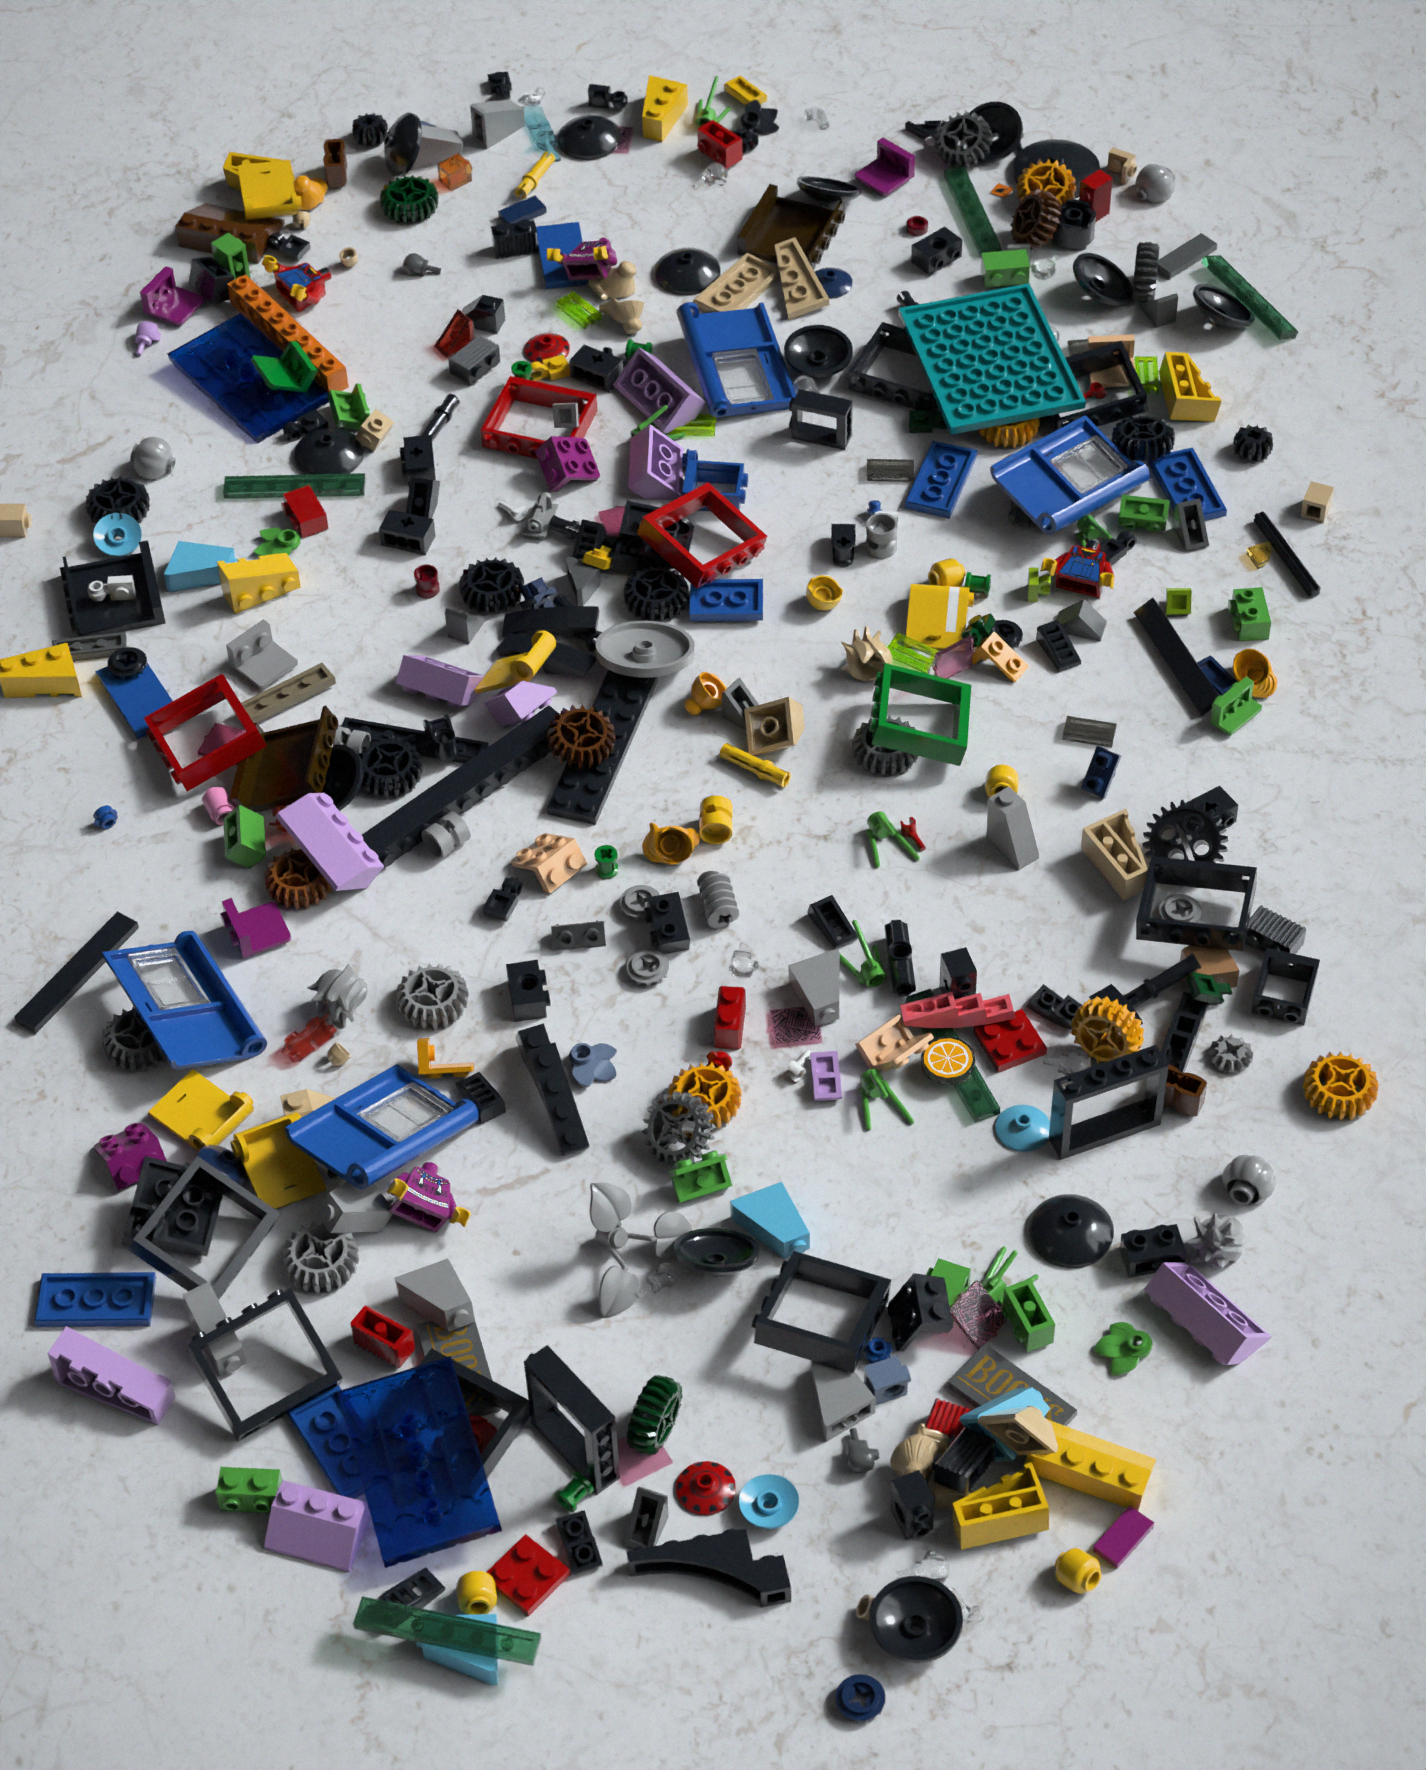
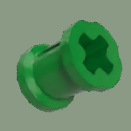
M629 339L626 344L625 358L630 360L638 348L652 354L651 342L643 344Z
M517 361L512 364L511 372L514 374V377L532 380L530 378L532 366L529 362Z
M967 572L965 587L970 588L969 592H979L989 596L991 575L977 576Z
M611 845L598 847L594 853L595 860L597 861L596 874L602 879H612L618 874V864L616 863L618 857L617 850Z
M574 1472L571 1475V1481L562 1490H557L554 1495L556 1501L564 1509L573 1513L577 1509L576 1505L586 1494L590 1495L594 1488L583 1475Z

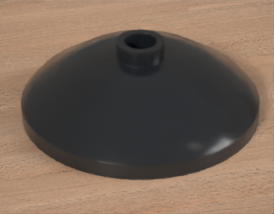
M996 101L987 102L974 108L969 114L971 115L975 112L978 117L982 116L985 122L989 124V130L992 132L991 140L994 137H998L992 141L991 146H988L990 149L989 153H983L985 156L984 160L979 158L977 161L991 163L1009 156L1018 147L1023 136V122L1019 113L1009 104ZM969 129L970 132H974V134H979V132H977L976 130Z
M408 112L400 116L385 136V162L392 176L400 178L406 175L417 159L421 146L422 126L416 114Z
M585 115L567 122L559 130L557 141L560 150L566 155L576 159L590 160L612 153L621 142V132L617 124L608 118L597 115Z
M798 177L796 183L800 190L809 198L819 201V205L823 207H832L833 204H838L839 201L847 203L859 197L862 191L860 187L854 184L824 177Z
M697 248L672 250L663 255L654 267V277L657 284L664 290L678 295L700 294L719 278L721 274L720 264L717 259L708 252Z
M1083 253L1075 259L1073 263L1075 279L1090 298L1109 306H1121L1132 297L1131 283L1124 272L1113 262L1094 253Z
M1207 284L1195 286L1193 290L1194 301L1211 324L1227 328H1245L1253 324L1255 320L1253 312L1232 294Z
M826 325L802 327L794 331L787 338L784 346V356L790 367L809 377L821 378L835 375L849 365L853 355L850 339L842 331Z
M339 428L318 429L307 434L297 443L294 449V462L303 474L311 478L322 480L336 479L348 475L360 465L364 456L363 445L355 439L356 435Z
M334 745L322 793L330 796L335 807L341 811L357 795L362 784L364 769L362 760L357 752L345 745Z
M1063 1194L1051 1197L1037 1206L1031 1215L1028 1233L1033 1248L1046 1261L1060 1267L1081 1268L1098 1262L1107 1254L1113 1242L1114 1226L1108 1212L1096 1201L1081 1195Z
M696 1229L682 1234L674 1242V1255L685 1267L712 1277H723L742 1272L750 1268L759 1258V1246L754 1239L729 1229Z
M907 1576L890 1582L876 1595L870 1610V1627L876 1642L892 1657L910 1663H925L941 1658L956 1645L962 1632L963 1612L957 1597L941 1582L924 1576ZM919 1627L921 1630L919 1632H914L911 1630V1628Z

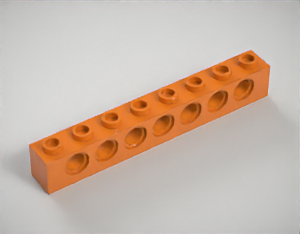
M245 274L227 283L231 305L282 353L290 341H297L318 370L313 382L327 395L330 389L343 391L349 388L346 366Z

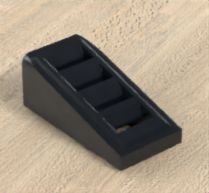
M583 519L579 527L572 557L578 560L579 558L583 559L585 553L581 552L582 549L593 551V549L600 550L607 533L605 525ZM585 540L593 541L594 544L585 543Z
M1059 620L1037 627L1036 640L1059 672L1081 664V659ZM1069 655L1068 658H1065V659H1063V660H1060V658Z
M833 895L809 905L807 911L809 917L834 949L858 940L855 930ZM829 911L830 914L825 916L822 915V913ZM832 918H834V919L836 920V921L831 922V923H829V924L827 923V921L830 920V919H832ZM838 925L841 926L840 929H838V930H836V931H834V932L832 931V928H834V927H836V926H838ZM842 933H846L848 935L847 937H844L840 940H838L836 937Z
M480 1072L455 1083L463 1098L471 1100L477 1107L478 1119L481 1124L506 1112L504 1100ZM478 1082V1084H476V1085H474V1086H472V1087H470V1088H468V1089L466 1088V1087H468V1086H470V1085H472V1084ZM482 1088V1090H480V1091H478V1092H476V1093H474V1094L471 1093V1092H473V1091H476V1090ZM487 1094V1096L477 1100V1098ZM491 1100V1102H489V1103H487V1104H485V1105H483V1106L481 1105V1104H483V1103H485V1102Z
M425 1567L385 1591L377 1600L379 1608L399 1628L446 1589ZM426 1579L433 1588L428 1590L421 1582ZM414 1587H417L422 1592L420 1596L412 1590ZM408 1594L413 1600L408 1602L403 1596ZM399 1601L403 1606L398 1608L394 1603Z

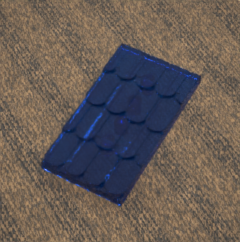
M241 313L167 353L174 367L190 379L196 388L217 404V407L256 443H260L266 437L281 431L286 423L296 422V418L329 403L328 393L314 380L306 392L273 390L265 384L264 379L251 362L252 356L281 358L283 351Z
M451 1356L337 1391L385 1568L502 1531Z

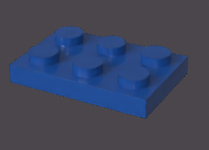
M714 579L712 583H706L697 589L690 583V621L763 620V579Z

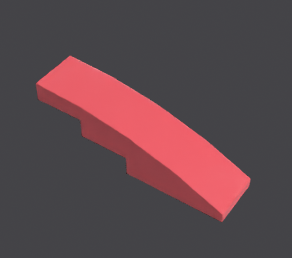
M948 992L900 1005L905 1026L962 1028L1016 1019L1009 994L983 1001L981 993L954 999L953 992Z

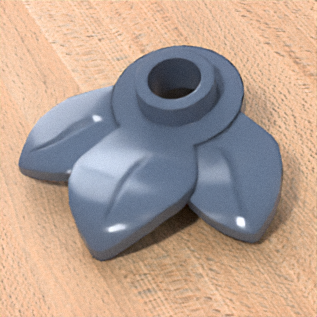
M586 1043L576 1044L569 1053V1062L573 1066L572 1075L580 1085L589 1087L594 1079L606 1082L616 1078V1070L610 1059L615 1056L617 1050L604 1043L594 1046Z

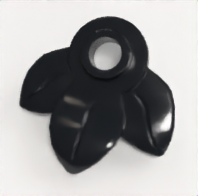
M757 99L750 101L745 106V113L741 116L740 124L746 130L753 129V131L757 130L763 134L775 133L779 130V126L774 123L778 110L761 108Z

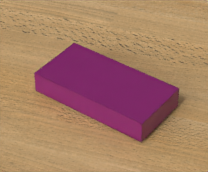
M1129 1506L1093 1546V1552L1118 1569L1154 1528V1522L1132 1506Z

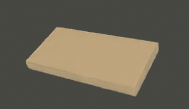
M746 253L694 298L693 303L698 306V309L706 313L745 309L780 278L779 268Z

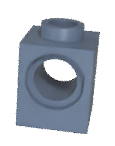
M898 1356L864 1366V1383L875 1396V1405L907 1395L911 1376L907 1366L901 1365Z

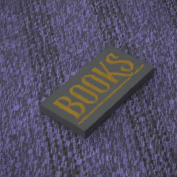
M432 1321L416 1325L424 1357L432 1348L492 1380L476 1322L449 1332ZM435 1373L430 1378L444 1426L452 1424L454 1420L468 1415L484 1416L501 1411L500 1408Z
M984 1344L948 1381L950 1389L976 1408L1013 1389L1033 1387L1041 1393L1043 1400L1050 1407L1044 1418L1067 1426L1077 1415L1076 1408L987 1344Z

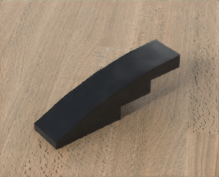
M599 606L545 607L507 613L504 617L502 637H506L508 633L533 636L540 630L558 636H573L574 631L597 633Z
M508 633L497 647V651L501 657H511L527 653L533 647L531 643L533 636ZM556 642L555 649L543 663L542 667L546 674L585 676L597 660L593 655Z
M1183 992L1178 1010H1176L1171 1026L1168 1028L1161 1049V1054L1167 1064L1174 1066L1181 1073H1184L1209 1006V1002L1194 1000L1192 994Z

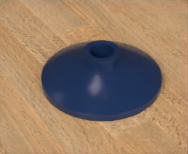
M827 267L815 271L829 299L842 297L852 288L851 276L842 269Z
M207 1145L198 1152L197 1156L239 1185L243 1186L247 1181L248 1175L240 1157H235L231 1150L218 1145Z

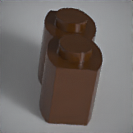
M327 139L323 145V163L327 186L335 188L344 187L347 183L345 143L343 139Z
M1169 1065L1163 1106H1172L1177 1112L1187 1116H1198L1205 1102L1207 1081L1192 1073H1181L1177 1068Z

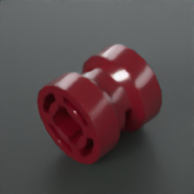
M428 564L417 567L414 571L417 595L425 599L438 595L440 586L436 567Z

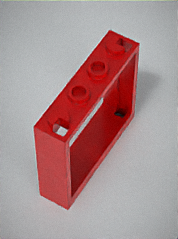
M510 376L481 428L482 447L538 459L535 450L546 440L499 431L515 400L553 408L554 403H578V414H581L579 426L573 429L569 437L584 438L598 411L597 394Z
M709 482L644 516L637 532L648 545L696 589L706 583H712L720 575L728 574L736 566L744 565L747 560L758 557L762 550L765 549L764 544L768 537ZM706 507L744 542L703 565L664 528Z
M223 673L144 717L149 726V729L146 730L147 735L152 742L157 740L153 743L160 756L165 754V756L161 757L168 770L174 769L170 774L177 785L183 784L187 792L267 747ZM226 699L246 733L182 768L164 739L163 734Z

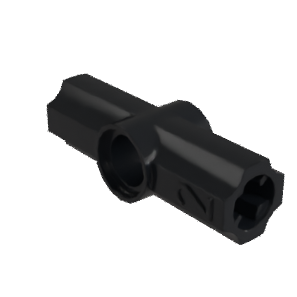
M891 920L890 923L884 926L892 992L899 997L909 996L912 992L916 991L908 925L901 920Z

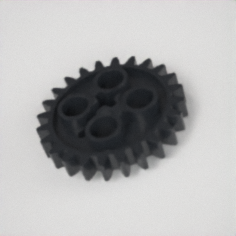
M1181 800L1180 807L1176 808L1175 804L1170 802L1171 810L1167 811L1164 807H1161L1163 815L1153 814V818L1156 821L1155 824L1147 822V827L1151 832H1143V836L1149 841L1142 843L1143 848L1150 849L1144 853L1146 858H1151V856L1171 858L1174 854L1180 853L1184 855L1183 860H1189L1176 825L1180 821L1195 861L1224 862V857L1220 852H1228L1227 847L1222 845V843L1228 842V836L1221 834L1227 831L1226 827L1218 826L1222 820L1220 816L1213 818L1215 814L1213 809L1205 812L1206 806L1204 803L1199 808H1196L1195 801L1192 800L1188 807L1185 805L1184 800ZM1191 821L1201 823L1196 831L1188 830L1187 825ZM1174 830L1176 833L1172 839L1166 840L1162 838L1164 831ZM1199 845H1207L1209 847L1208 852L1204 855H1198L1195 853V850ZM1158 867L1157 870L1163 871V867Z

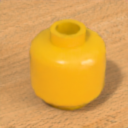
M948 558L932 564L928 572V580L930 585L961 587L966 571L964 566L956 559Z
M1004 764L996 765L987 772L985 789L989 798L1008 786L1015 793L1018 792V773L1011 766Z
M1072 1548L1061 1553L1056 1559V1579L1060 1584L1073 1592L1082 1594L1092 1591L1099 1584L1102 1576L1100 1564L1095 1557L1085 1551Z
M470 1571L462 1575L457 1581V1603L463 1613L467 1615L487 1614L496 1606L497 1593L495 1581L487 1572Z

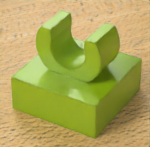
M1029 568L1028 602H1038V593L1041 595L1050 594L1051 576L1042 575L1039 577V568Z
M1166 588V614H1191V588Z

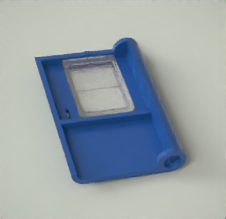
M692 302L684 303L677 308L676 314L709 413L712 416L725 417L789 409L790 400L792 397L795 398L796 392L763 302L759 303L755 308L699 314L698 306Z
M1086 415L991 465L990 468L993 480L1047 535L1055 534L1146 483L1150 477L1149 469L1143 462L1135 461L1132 463Z
M183 931L171 943L150 944L142 947L102 952L104 960L173 1069L181 1070L258 1056L266 1049L267 1041L196 932Z
M396 1064L285 1127V1133L288 1140L294 1146L355 1188L364 1190L476 1123L479 1113L471 1100L461 1099L455 1103L440 1093L439 1090L432 1088Z

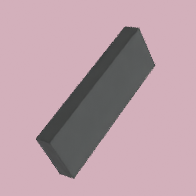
M1200 233L1160 258L1157 271L1171 279L1217 250V243Z
M126 632L52 640V646L68 643L73 662L107 658L115 651L127 647Z

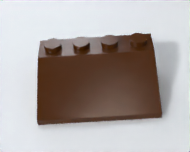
M204 203L184 212L175 225L179 247L213 254L211 243L230 233L245 244L248 262L259 264L269 249L268 237L272 233L280 232L285 224V220L274 217L246 220L245 211Z

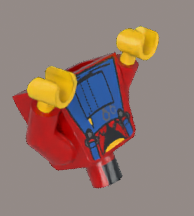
M270 255L264 256L261 264L265 266L266 272L272 273L273 271L277 291L298 312L303 311L312 304H318L321 298L325 296L324 282L331 279V273L327 267L318 271L309 263L286 267L276 263L277 260Z
M1089 540L1085 547L1072 546L1069 552L1063 553L1055 560L1051 558L1043 559L1040 571H1048L1051 576H1054L1056 572V588L1099 599L1102 586L1114 589V572L1111 564L1106 561V554L1099 551L1101 546L1097 541Z

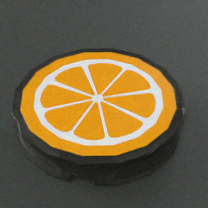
M949 1036L934 1039L928 1043L929 1047L921 1054L922 1071L929 1080L936 1084L950 1083V1086L958 1085L965 1082L973 1074L976 1061L974 1051L968 1043L959 1038Z

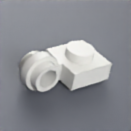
M132 575L108 577L107 584H103L101 581H93L87 589L88 596L94 601H102L107 594H110L111 601L132 600L136 598Z

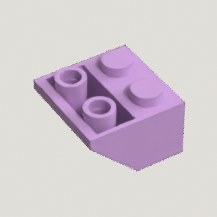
M521 681L500 690L484 702V704L500 727L509 724L513 727L533 717V712L538 708L542 709L552 702L550 697L556 694L557 691L553 687Z

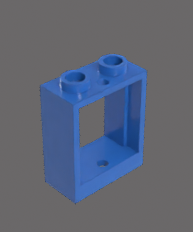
M688 460L682 496L696 489L697 482L736 484L735 493H720L740 511V505L745 504L746 490H743V487H748L749 478L748 473H744V463ZM703 507V508L699 509L698 511H710V510H708L706 507Z

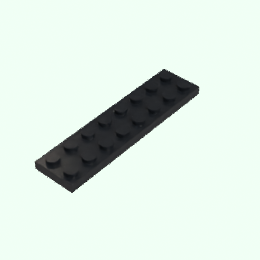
M608 669L592 706L596 713L602 710L603 717H609L610 724H613L616 736L613 743V751L609 753L607 760L602 759L600 765L593 763L590 769L587 765H582L579 770L577 764H573L569 768L567 761L547 806V814L596 825L657 685L658 677H632L618 674Z

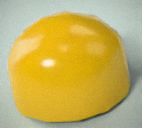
M824 575L811 578L806 587V597L810 605L824 611L836 607L843 593V589L836 580Z

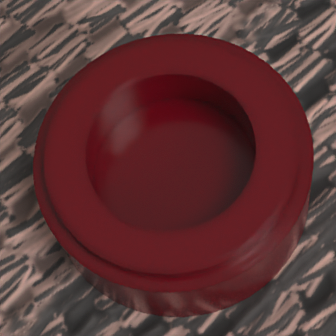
M922 216L909 218L906 222V231L912 236L926 234L928 232L927 219Z

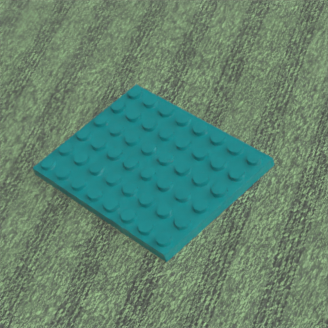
M1030 283L899 308L901 322L951 435L1085 409L1086 400Z

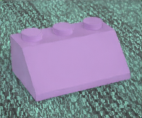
M649 424L631 438L628 488L645 500H670L681 497L683 485L682 453H684V448Z
M403 655L396 684L404 686L403 690L406 692L417 694L420 691L426 693L425 698L439 701L441 698L447 700L448 706L461 709L462 705H472L478 696L474 689L484 676L423 655Z
M283 1480L271 1506L264 1548L269 1551L350 1572L371 1521L367 1502Z

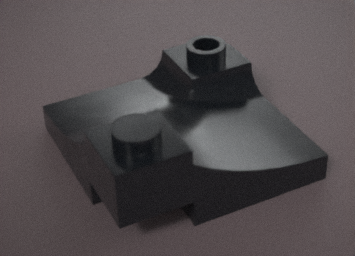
M631 501L626 502L612 570L633 574V572L640 570L641 567L649 569L650 565L653 568L661 565L662 568L670 566V568L674 569L637 534L642 518L660 507ZM683 518L664 528L689 552L694 526L687 518Z
M145 1156L121 1245L130 1247L133 1240L129 1236L138 1224L144 1226L148 1221L145 1216L154 1203L161 1204L164 1200V1197L161 1195L169 1183L176 1184L180 1179L177 1174L182 1165ZM194 1175L146 1239L162 1250L181 1251L207 1257L223 1194ZM205 1192L210 1193L212 1197L206 1198Z

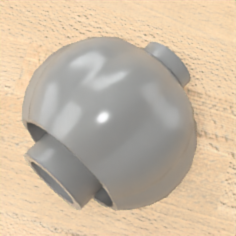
M1146 165L1140 170L1136 178L1135 185L1137 189L1135 192L1137 197L1142 201L1146 200L1156 204L1169 200L1175 189L1174 174L1170 169L1161 165Z
M148 437L141 440L140 444L134 445L130 461L134 462V470L139 476L144 479L155 480L165 475L168 471H173L176 458L172 457L171 447L165 440L157 437Z
M1239 1155L1225 1167L1222 1174L1227 1194L1236 1203L1241 1205H1258L1263 1203L1272 1195L1276 1187L1273 1169L1263 1158L1255 1155Z

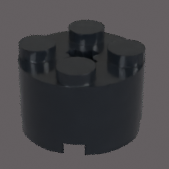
M1074 199L1066 200V204L1060 205L1061 209L1059 212L1061 216L1058 219L1060 223L1056 226L1057 231H1054L1052 234V244L1056 247L1083 251L1094 239L1096 212L1090 209V204Z

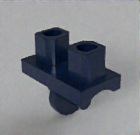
M542 577L520 587V591L525 599L519 603L522 609L532 605V609L554 607L553 602L547 597L557 593L554 586L547 588Z
M1097 746L1080 789L1101 798H1106L1122 755Z

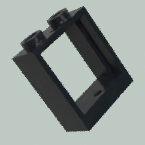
M799 389L795 398L792 397L789 404V411L792 412L789 422V428L792 429V439L846 450L852 437L853 400ZM802 411L836 418V429L803 422Z
M1267 948L1253 998L1251 1013L1262 1017L1305 1025L1320 959ZM1268 974L1307 982L1302 1004L1263 996Z

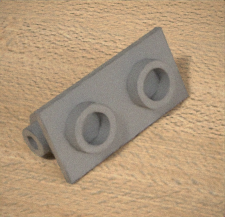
M543 492L538 496V501H535L522 535L546 538L549 531V522L552 516L556 514L559 504L552 503L551 495L548 492Z

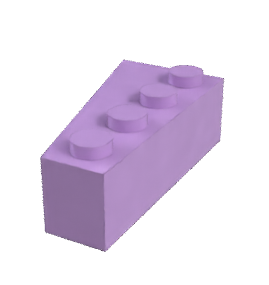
M67 1326L48 1352L58 1385L158 1425L176 1398L172 1382L165 1376L151 1372Z

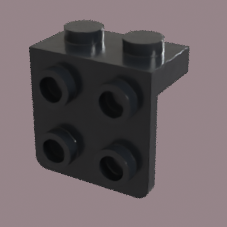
M913 1273L888 1303L887 1311L892 1323V1339L895 1341L897 1351L904 1352L922 1330L949 1333L953 1328L945 1278Z

